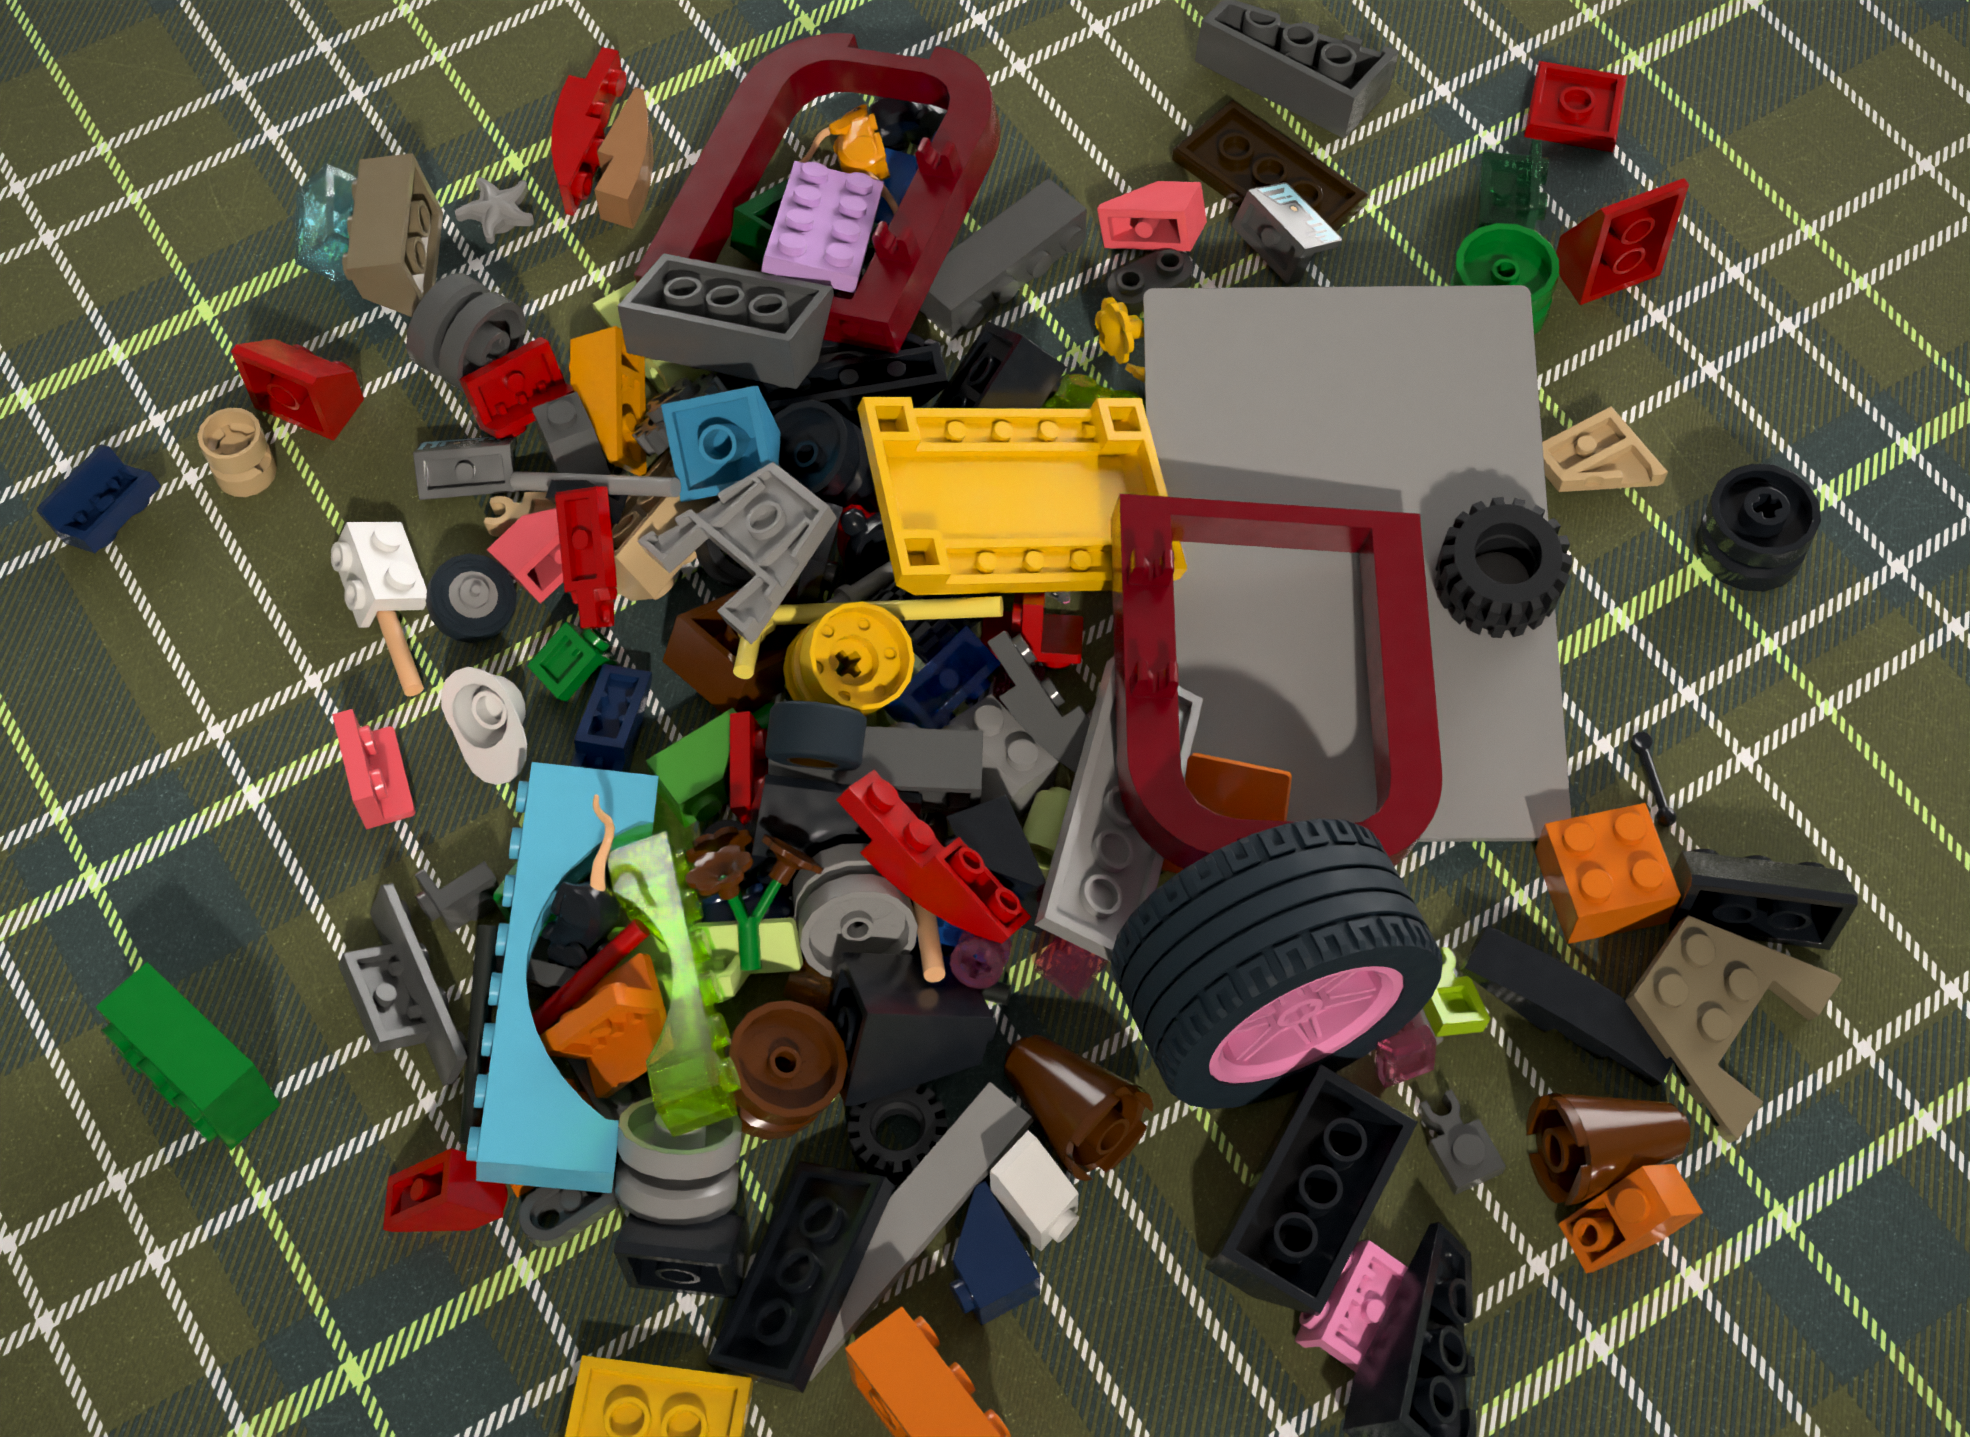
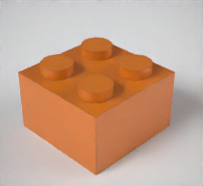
M1646 803L1544 824L1534 852L1567 944L1669 922L1681 894Z

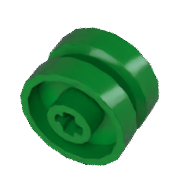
M1496 223L1478 228L1464 238L1456 252L1453 276L1449 286L1522 285L1527 287L1531 292L1535 335L1542 329L1549 315L1552 295L1559 278V258L1552 244L1534 230L1518 224Z

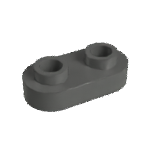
M1173 249L1157 250L1113 272L1107 282V298L1113 297L1117 303L1123 302L1127 307L1128 315L1139 314L1143 312V297L1148 289L1188 288L1192 280V261L1183 251ZM1132 283V284H1135L1136 286L1129 287V286H1126V285Z
M615 1164L612 1193H603L600 1196L593 1197L588 1195V1191L539 1187L524 1199L519 1209V1223L527 1239L534 1245L542 1248L557 1247L613 1211L620 1204L615 1196L617 1165ZM555 1214L559 1216V1221L554 1227H541V1221L547 1215Z

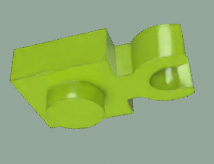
M1442 947L1440 950L1442 954L1441 979L1433 996L1423 1007L1436 1037L1483 1032L1491 1018L1471 978L1468 976L1456 977L1453 971L1456 966V958L1448 947Z

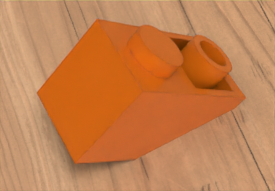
M1675 1164L1641 1166L1558 1225L1585 1272L1593 1273L1661 1242L1703 1214V1211Z

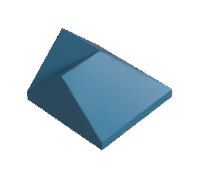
M758 386L661 404L675 476L681 483V492L679 494L681 502L717 496V493L772 462L779 466L781 432Z

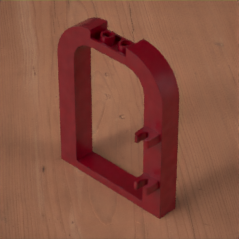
M847 33L820 34L803 38L772 52L749 71L737 88L633 275L636 283L641 280L663 253L710 263L716 262L732 232L734 208L750 199L793 118L804 105L815 98L833 92H852L933 105L947 110V113L932 142L929 138L923 137L918 145L915 156L919 168L889 227L886 222L880 221L872 235L876 252L853 298L849 300L833 297L823 340L898 354L999 147L1001 135L1000 122L990 83L985 73L968 57L947 48L936 46L929 59L859 49L855 35Z
M1119 494L1111 517L1118 784L1125 811L1139 835L1163 858L1185 869L1215 850L1251 834L1283 824L1293 823L1291 821L1236 819L1215 814L1198 803L1185 785L1180 758L1179 674L1176 656L1173 579L1174 552L1172 551V541L1359 553L1377 805L1374 815L1362 822H1355V824L1363 826L1374 833L1395 867L1410 853L1432 821L1438 808L1442 791V763L1420 514Z

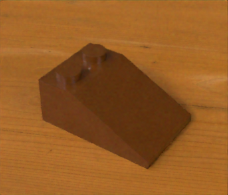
M793 584L780 605L795 604L798 592L797 586ZM739 590L678 615L662 660L722 714L731 708H734L737 713L752 712L769 703L785 689L784 685L786 683L783 666L787 648L793 641L792 638H788L789 634H787L789 625H776L775 630L765 636L764 641L760 643L754 675L749 679L737 677L733 673L740 638L738 633L724 621L717 610Z

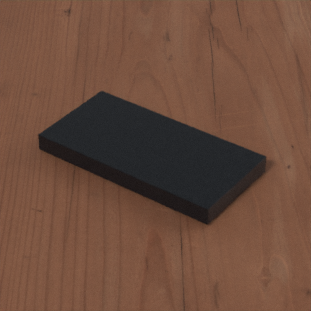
M799 1161L706 1363L717 1372L749 1377L753 1381L803 1393L895 1185L884 1176Z

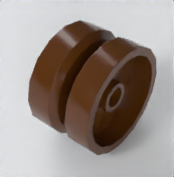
M791 1000L767 1002L748 1012L716 1052L710 1072L713 1099L736 1112L742 1121L743 1133L764 1140L789 1138L807 1128L830 1105L842 1089L848 1066L844 1042L832 1022L813 1007Z

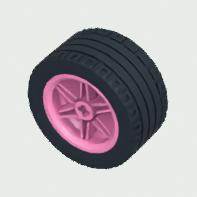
M1312 819L1287 823L1251 834L1215 850L1181 870L1152 892L1129 916L1116 936L1111 956V969L1128 1009L1170 1093L1190 1106L1219 1109L1235 1108L1267 1101L1299 1090L1303 1082L1321 1064L1336 1073L1373 1051L1409 1023L1433 996L1441 979L1442 954L1392 861L1374 833L1363 826L1343 819Z

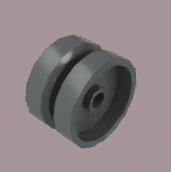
M464 273L450 274L439 280L424 295L413 313L407 330L406 340L409 358L412 362L433 375L442 376L444 381L464 393L459 381L460 378L521 347L526 327L524 312L513 301L497 292H490L482 283Z

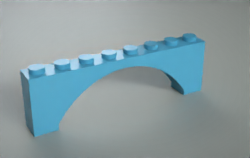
M532 762L529 782L519 781L516 812L525 813L523 828H512L509 859L518 860L516 875L505 876L502 907L512 908L509 924L499 923L495 955L505 956L503 973L492 972L488 1005L498 1006L496 1023H485L481 1048V1056H489L491 1059L488 1075H477L474 1108H484L481 1127H470L466 1160L476 1161V1181L612 1193L619 1120L605 1119L586 1103L563 1078L547 1054L536 1031L529 1007L526 978L532 952L541 930L552 914L550 912L551 905L563 882L578 884L592 871L593 861L605 834L604 823L596 816L593 810L594 795H599L600 808L612 818L615 827L608 861L636 845L651 846L659 776Z

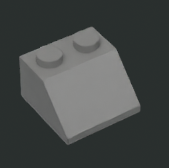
M992 694L980 700L949 722L948 725H964L975 731H983L980 804L1006 795L1017 819L1030 811L1036 793L1054 787L1059 762L1023 729L1012 714ZM960 811L940 812V813H941V814L945 817V819L947 820V817H946V816H949V815H951V814H954V813H957V812H960Z

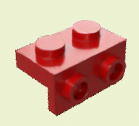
M542 337L459 379L479 428L496 439L512 438L522 434L527 429L526 425L535 421L532 412L533 407L574 393L572 386L564 381L549 341Z

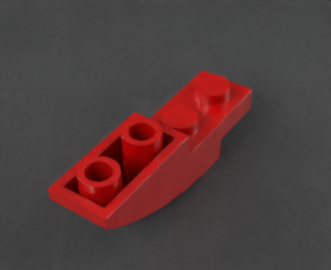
M602 47L585 79L568 75L555 109L551 134V151L561 201L565 214L574 216L582 199L586 200L591 193L593 177L600 166L597 151L605 139L603 129L608 123L610 108L615 98L622 96L626 86V72L622 71L617 50Z
M872 770L849 786L836 799L872 839L860 854L897 889L927 911L951 925L1001 944L1032 918L1021 906L1018 897L999 882L985 866L983 859L975 850L969 848L960 837L947 847H944L937 840L929 825L918 819L900 799L896 789L889 782L883 780L875 770Z

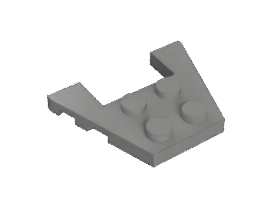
M774 462L717 493L720 499L717 503L697 514L689 509L675 517L677 526L659 536L654 531H651L637 541L644 551L668 573H671L707 539H710L754 577L717 610L724 621L750 644L757 640L837 519L829 505Z

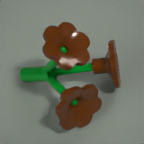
M728 826L719 829L714 834L702 835L693 841V848L686 852V858L689 863H695V868L686 874L685 880L688 886L697 889L700 895L708 896L718 892L722 900L728 901L737 920L740 970H758L762 968L759 924L781 885L787 886L796 870L803 869L822 874L824 867L816 863L812 857L793 848L786 842L764 834L761 841L775 853L777 861L768 874L772 878L754 911L749 915L738 884L743 880L744 872L753 865L750 853L744 852L745 846L752 841V836L748 830L738 831L736 827Z

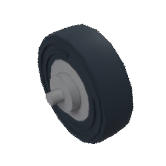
M469 553L452 557L436 569L427 585L426 606L430 619L441 633L456 641L474 644L490 640L506 628L515 612L517 593L512 577L501 564L487 556Z

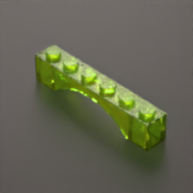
M664 831L611 850L607 861L613 892L629 920L632 922L634 919H639L643 922L650 933L667 947L671 959L673 988L669 1013L661 1035L646 1060L654 1108L672 1136L676 1137L738 1115L733 1092L740 1090L741 1084L731 1057L726 1058L723 1047L731 1045V1038L722 1014H716L714 1004L722 1001V997L712 970L707 971L705 961L712 959V951L704 930L697 928L696 920L704 917L703 910L694 888H689L685 880L686 874L693 869L692 863L687 861L686 849L676 850L669 835Z

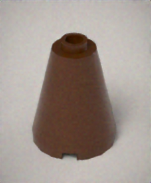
M1041 1035L1020 1038L1007 1051L1004 1067L1006 1078L1066 1170L1074 1178L1082 1181L1092 1180L1087 1172L1098 1167L1105 1173L1109 1172L1131 1153L1143 1137L1148 1126L1141 1121L1145 1107L1153 1112L1154 1104L1150 1094L1142 1087Z
M1550 1093L1536 1097L1530 1106L1526 1122V1136L1536 1134L1538 1152L1530 1153L1529 1158L1538 1184L1548 1199L1554 1203L1565 1202V1205H1576L1607 1191L1641 1166L1663 1165L1680 1157L1690 1140V1126L1686 1116L1669 1102Z

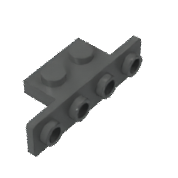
M393 883L383 884L380 886L370 910L372 920L383 945L343 953L338 963L339 969L374 1053L425 1043L443 1086L454 1084L467 1060L466 1039L461 1031H456L449 1014L447 995L442 987H437L430 970L428 951L423 943H418L412 929L411 914L407 903L399 899Z

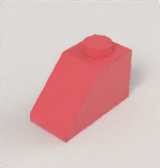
M1156 181L1103 202L1097 208L1104 248L1173 249L1191 252L1207 223L1201 182Z
M556 508L521 516L486 549L503 566L507 573L540 604L563 583Z

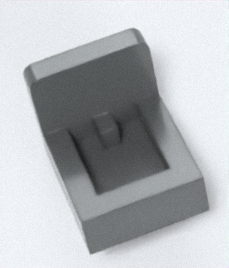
M485 861L440 890L424 869L414 874L422 890L415 895L421 909L431 922L440 917L450 933L471 920L475 921L484 918L496 906L493 895L499 884Z

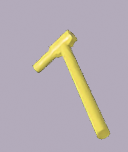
M1002 596L863 601L885 608L900 621L1003 617L1004 611ZM854 602L779 605L757 640L752 644L738 634L740 641L733 673L741 679H749L754 675L760 643L764 641L765 636L775 630L776 625L812 624L838 606Z

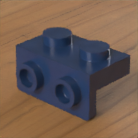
M101 444L37 507V512L65 544L96 553L99 549L108 546L116 538L117 531L133 515L138 514L147 507L150 497L161 485L151 472L124 465L109 446Z

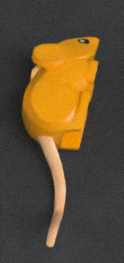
M865 104L854 108L841 119L832 122L829 125V131L833 135H839L834 142L833 148L838 156L842 172L849 174L854 172L864 173L872 179L883 181L890 178L885 159L886 153L880 132H874L878 130L874 113L869 115L867 105ZM883 185L881 196L886 200L895 215L898 205L889 190Z

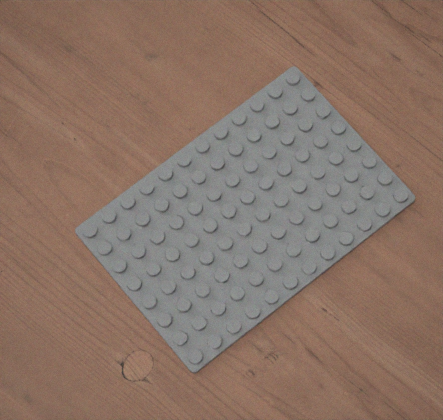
M1522 285L1148 289L1143 297L1145 408L1168 497L1420 514L1442 763V791L1435 815L1417 842L1538 841L1545 823L1571 818L1555 609L1549 617L1545 616L1542 625L1532 630L1527 625L1523 635L1512 637L1510 630H1505L1502 638H1491V630L1482 628L1479 635L1469 631L1472 625L1469 621L1464 620L1461 624H1458L1452 618L1455 609L1453 607L1444 609L1440 602L1443 591L1436 590L1435 578L1438 572L1435 570L1436 563L1448 529L1453 527L1456 517L1462 511L1469 514L1473 504L1482 501L1486 507H1489L1492 498L1504 497L1505 504L1512 505L1514 498L1526 500L1524 507L1533 510L1535 505H1538L1546 510L1543 518L1548 521L1530 290ZM1180 542L1187 570L1180 579L1174 581L1178 686L1204 699L1190 755L1192 753H1200L1290 772L1292 774L1287 821L1343 819L1355 823L1362 822L1374 815L1377 805L1359 553ZM1489 552L1476 557V562L1481 571L1496 582L1518 584L1529 579L1528 572L1523 564L1509 554Z

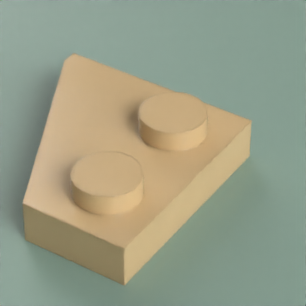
M1612 406L1542 442L1545 476L1558 492L1659 486L1664 483L1668 473Z

